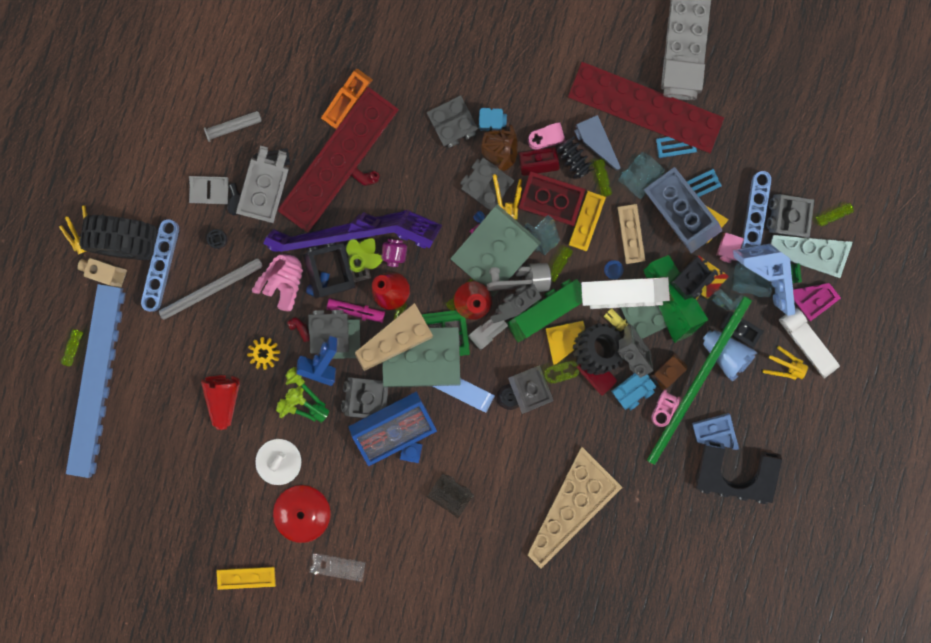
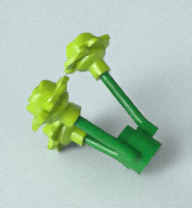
M293 367L285 375L287 378L286 385L296 383L298 387L288 390L285 396L286 399H280L276 411L280 413V418L288 413H296L312 421L317 420L322 423L329 414V410L325 408L326 404L320 401L304 384L305 381L301 378L302 376L296 374L297 368ZM304 390L316 401L315 404L311 405L306 402L302 394ZM294 405L306 406L310 409V414L297 410V407H294Z

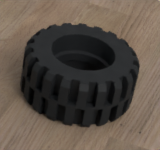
M87 215L83 219L79 245L84 251L100 255L150 260L154 254L157 230L154 225L133 219L105 215Z

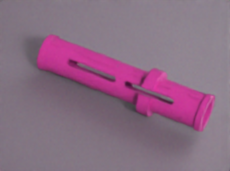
M331 298L328 300L327 310H344V314L360 317L364 321L366 319L381 323L384 321L385 311L371 309L367 305L363 307Z

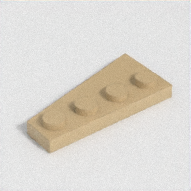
M414 303L357 350L355 356L365 371L432 339L433 335Z

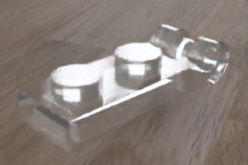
M313 553V566H310V573L363 581L366 562ZM321 561L327 562L326 568L320 567Z

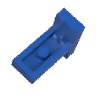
M330 336L327 342H323L320 353L316 354L313 360L300 356L297 360L296 374L332 386L335 382L336 368L328 364L337 352V338Z

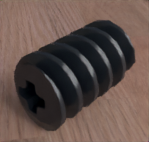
M575 136L559 145L556 151L557 154L563 153L560 158L561 160L567 159L564 164L565 167L572 166L568 172H575L574 180L584 177L595 169H589L592 162H584L588 157L587 155L581 156L584 150L576 149L580 143H573V140L576 138Z

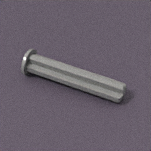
M256 111L207 129L204 127V131L208 141L211 142V139L260 123L261 117L259 112Z

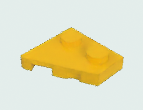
M583 321L546 328L553 365L560 362L574 350L575 338L578 337L580 332L585 330Z

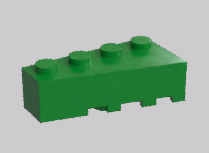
M669 255L651 262L643 270L647 279L668 277L670 301H663V305H658L674 343L691 336L708 321L697 300L693 298L685 300L670 283L680 272Z
M570 279L561 284L562 288L557 292L555 289L545 294L546 298L544 300L536 301L530 306L531 308L523 311L506 323L517 342L526 339L583 303L582 286L578 279L573 282Z

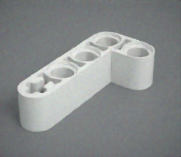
M795 308V315L788 316L785 314L779 319L782 326L824 379L840 367L835 358L807 324L806 317L798 308Z

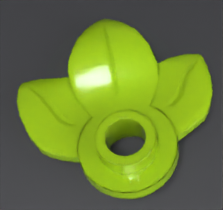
M373 238L366 239L360 244L355 239L348 242L346 251L349 255L348 261L352 271L361 272L365 268L374 269L383 261L381 255L374 254L375 240ZM355 259H359L361 261L360 266L354 265L353 262Z

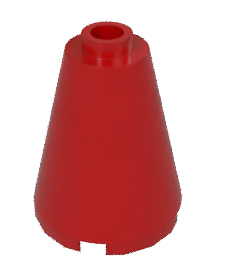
M386 272L373 280L372 295L380 307L395 310L402 307L410 295V285L403 275L397 272Z
M475 281L467 282L456 291L454 305L457 312L464 318L470 320L480 319L490 311L492 295L484 284ZM479 300L478 304L473 306V302Z
M226 375L209 376L205 378V381L201 380L211 424L217 430H225L232 423L240 385V379L235 376H231V379H226Z

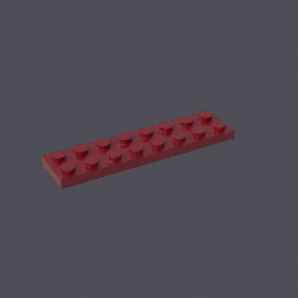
M581 62L568 96L571 100L663 136L670 137L709 154L712 151L724 120L722 116L674 97H665L661 92Z
M367 87L277 211L309 233L399 109Z

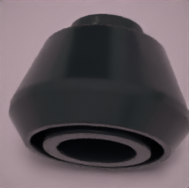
M511 384L502 386L497 394L500 406L507 410L518 408L519 405Z

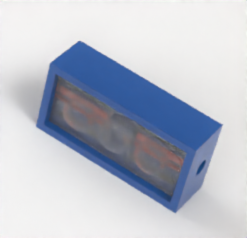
M417 391L348 426L351 436L368 466L437 432Z

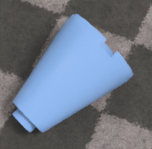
M710 330L703 337L705 340L703 345L709 353L722 334L717 330L713 332ZM730 338L716 362L731 381H734L739 377L736 374L741 371L743 372L749 366L757 352Z

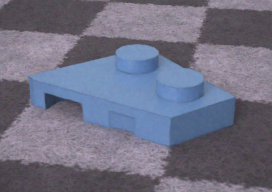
M729 413L692 423L698 443L704 444L705 440L723 443L725 447L732 448L733 450L739 449Z

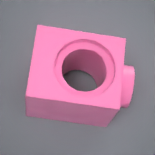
M723 233L716 255L721 256L720 260L731 263L732 260L737 261L734 258L733 250L741 249L744 238Z

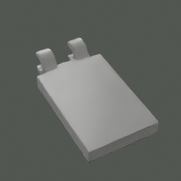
M260 145L257 159L251 158L236 214L274 223L289 167L284 166L287 155L286 152L279 150L276 161L266 159L268 147Z

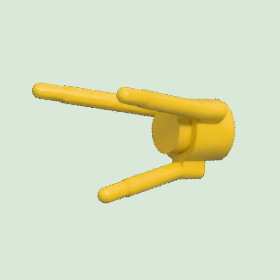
M494 174L493 180L498 205L514 219H517L522 179L518 180L514 203L506 202L505 206H503L497 175Z
M83 205L82 212L84 219L87 216L86 207ZM65 217L75 238L74 241L62 225L59 226L60 230L72 245L73 250L77 251L78 255L86 252L79 245L80 237L69 217Z
M778 346V350L795 362L790 364L772 355L769 356V359L789 367L788 372L791 374L772 370H762V372L793 380L797 378L802 380L807 373L808 365L803 364V360L796 358L787 350Z

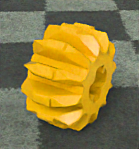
M264 337L260 338L261 344L254 340L253 342L256 347L251 345L248 347L254 351L247 354L248 357L254 356L250 363L253 364L258 361L256 364L257 369L263 363V369L266 370L268 367L267 362L271 367H274L272 359L279 361V358L274 356V354L280 353V350L274 351L278 344L274 343L270 346L271 338L267 340L266 344ZM261 349L268 350L267 358L260 357L259 353L261 352L259 351Z

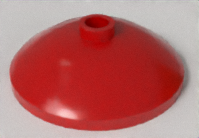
M306 485L293 486L285 490L276 500L273 509V519L278 531L288 540L298 543L310 542L320 537L328 527L331 516L330 506L326 497L319 490ZM298 512H303L304 518H298Z

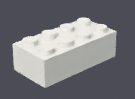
M666 277L582 282L583 306L590 305V309L663 305V301H670L669 280Z

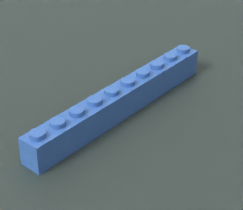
M97 285L66 470L68 475L90 478L96 472L97 463L94 462L95 455H98L100 450V444H97L98 437L102 436L103 432L101 419L106 414L104 401L105 398H108L110 390L107 387L108 379L111 380L113 368H110L111 360L114 361L116 349L113 348L114 342H117L119 337L117 324L122 319L120 306L125 301L123 288Z

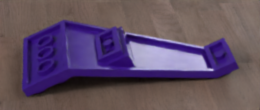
M409 210L378 217L363 212L362 215L358 214L352 223L292 237L273 229L266 236L263 244L267 245V248L272 251L282 252L394 232L403 240L410 239L415 241V244L421 248H430L442 225Z

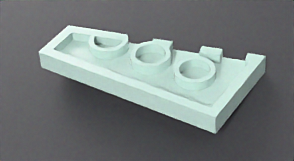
M773 235L770 242L771 245L789 257L790 262L800 263L801 266L836 278H841L853 243Z

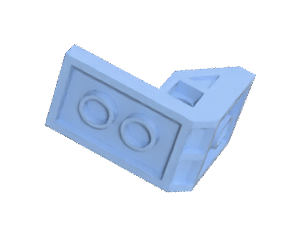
M771 244L733 250L734 258L768 281H771L772 286L775 287V294L773 295L774 305L788 316L795 315L790 258Z

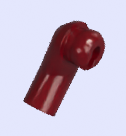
M357 168L351 174L353 178L364 186L376 184L380 178L377 171L364 174Z
M293 317L292 320L287 322L290 330L298 329L304 342L310 340L309 330L301 320Z

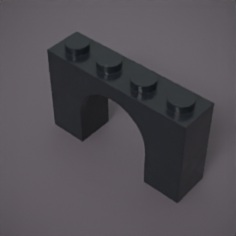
M705 440L696 480V487L700 492L706 494L715 492L723 497L736 496L744 501L752 499L760 504L773 503L782 463L781 454L761 451L755 476L745 483L737 484L725 479L721 473L725 453L724 444Z

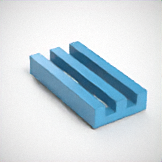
M670 137L656 139L659 158L697 152V148L692 146V149L662 153V150L689 145L677 143L661 146V142L673 141L675 139Z
M714 169L687 181L690 185L712 175L711 179L692 187L693 191L715 182L716 185L697 193L698 197L722 186Z

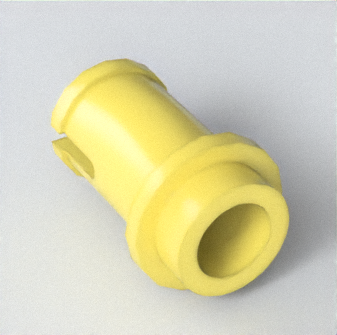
M612 308L604 315V318L616 328L615 331L621 332L628 325L626 323L627 320H623Z

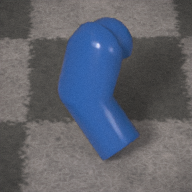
M321 272V284L323 288H326L330 274ZM308 285L306 288L307 294L314 296L311 285Z

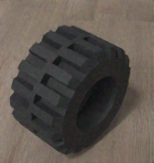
M599 323L583 330L574 340L576 344L573 345L575 350L573 355L577 357L576 363L582 365L581 369L583 371L587 369V373H594V375L604 374L617 368L623 362L618 353L619 340L622 339L619 336L621 333L615 331V327H609L606 323L602 325ZM595 341L602 345L604 358L597 354L594 347Z

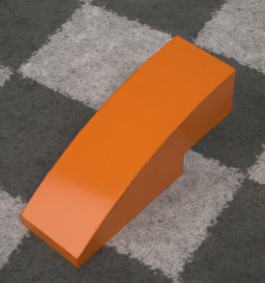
M359 69L354 70L321 119L337 129L373 79Z

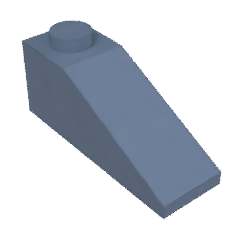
M598 115L576 124L577 129L574 132L578 141L582 140L584 145L614 170H619L621 167Z

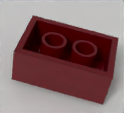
M530 171L518 209L573 227L586 189Z

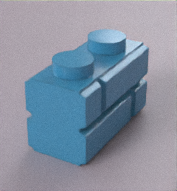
M481 108L479 116L480 131H489L490 129L492 131L501 130L502 127H506L507 114H503L502 109L493 108L491 110L490 108Z
M634 373L611 390V392L625 410L627 408L632 410L640 404L638 400L643 396L647 399L654 394L653 389L656 386L648 375L640 378Z

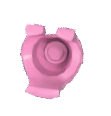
M279 254L270 263L266 272H263L262 276L258 278V281L252 288V292L260 294L268 280L262 293L272 296L276 288L280 290L278 309L291 311L295 304L294 299L297 297L296 292L299 290L298 285L300 284L301 273L303 272L298 258L293 255Z

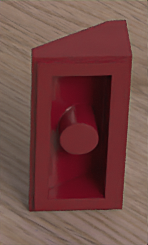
M556 147L519 152L522 176L529 175L530 171L537 174L558 171L559 159Z
M581 364L577 366L578 370L602 396L617 383V379L610 371L594 375V373H587V369L583 371Z

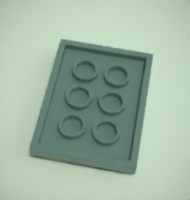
M497 204L451 257V260L476 282H480L487 287V284L492 283V277L489 273L492 267L500 269V281H508L541 242ZM490 291V292H491V295L494 297L495 294H496L498 291Z
M458 327L429 328L433 335L432 339L382 362L383 387L460 386Z

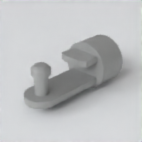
M547 263L527 264L526 267L519 268L516 271V276H525V280L500 281V269L492 267L489 270L492 283L487 284V290H516L522 285L528 287L534 284L538 292H548L551 286L549 265Z

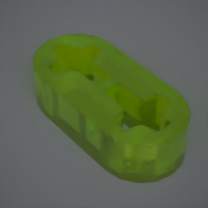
M567 361L550 366L545 370L544 377L549 383H558L575 378L580 372L578 368L574 371L573 375L570 372L563 373V370L568 369L569 364H572L573 367L576 366V368L578 364L574 361ZM551 369L554 372L561 371V374L556 376V380H552V378L547 376L550 374Z

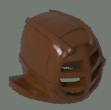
M509 125L510 132L502 129L485 132L482 140V155L491 163L498 165V169L502 171L513 166L517 158L518 140L512 125Z

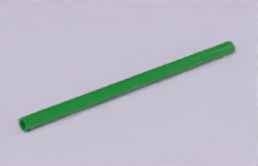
M746 296L742 298L647 459L648 462L655 465L750 306L752 302L750 298Z

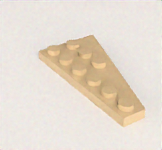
M582 446L527 554L540 568L622 488Z

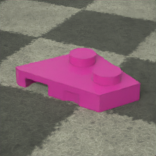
M830 283L793 290L794 302L809 322L841 299Z

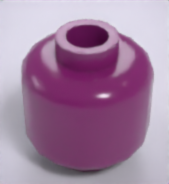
M388 238V241L382 245V260L387 262V266L398 267L399 263L406 261L407 245L401 239Z

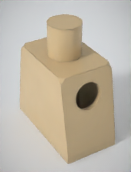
M89 258L88 261L81 259L78 263V270L84 272V277L110 286L122 287L127 269Z

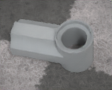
M490 319L484 325H480L468 337L479 350H482L508 325L504 320L493 323Z

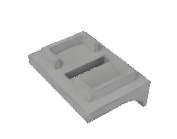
M189 176V203L228 204V177ZM208 181H211L210 199H207Z

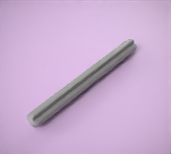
M260 259L247 263L159 310V315L165 320L261 269L263 265Z

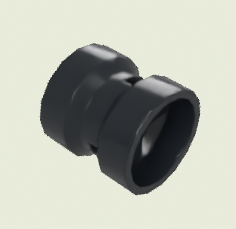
M214 229L208 233L207 242L211 247L221 249L226 246L228 237L225 232Z

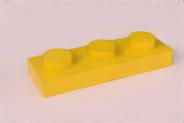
M587 191L569 246L587 252L606 197Z
M275 567L217 570L218 590L276 586Z

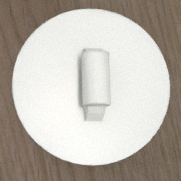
M274 439L268 441L259 449L256 456V469L261 478L270 484L283 485L291 482L298 475L301 468L300 453L287 440Z

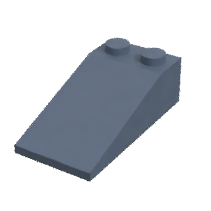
M675 167L644 189L645 193L690 253H693L723 231L719 222Z

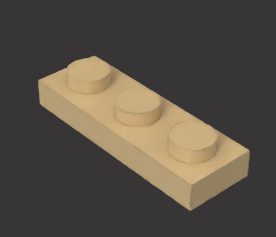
M637 204L617 207L626 264L645 261Z

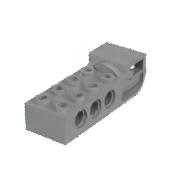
M670 0L661 89H664L665 97H674L679 100H696L698 93L702 92L711 0Z

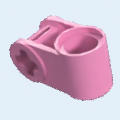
M560 123L533 131L528 137V145L534 150L558 145L566 141ZM534 136L541 138L538 145L536 142H532Z
M664 389L651 416L653 424L659 427L668 425L682 397L671 395ZM660 412L666 417L662 424L656 420V415Z

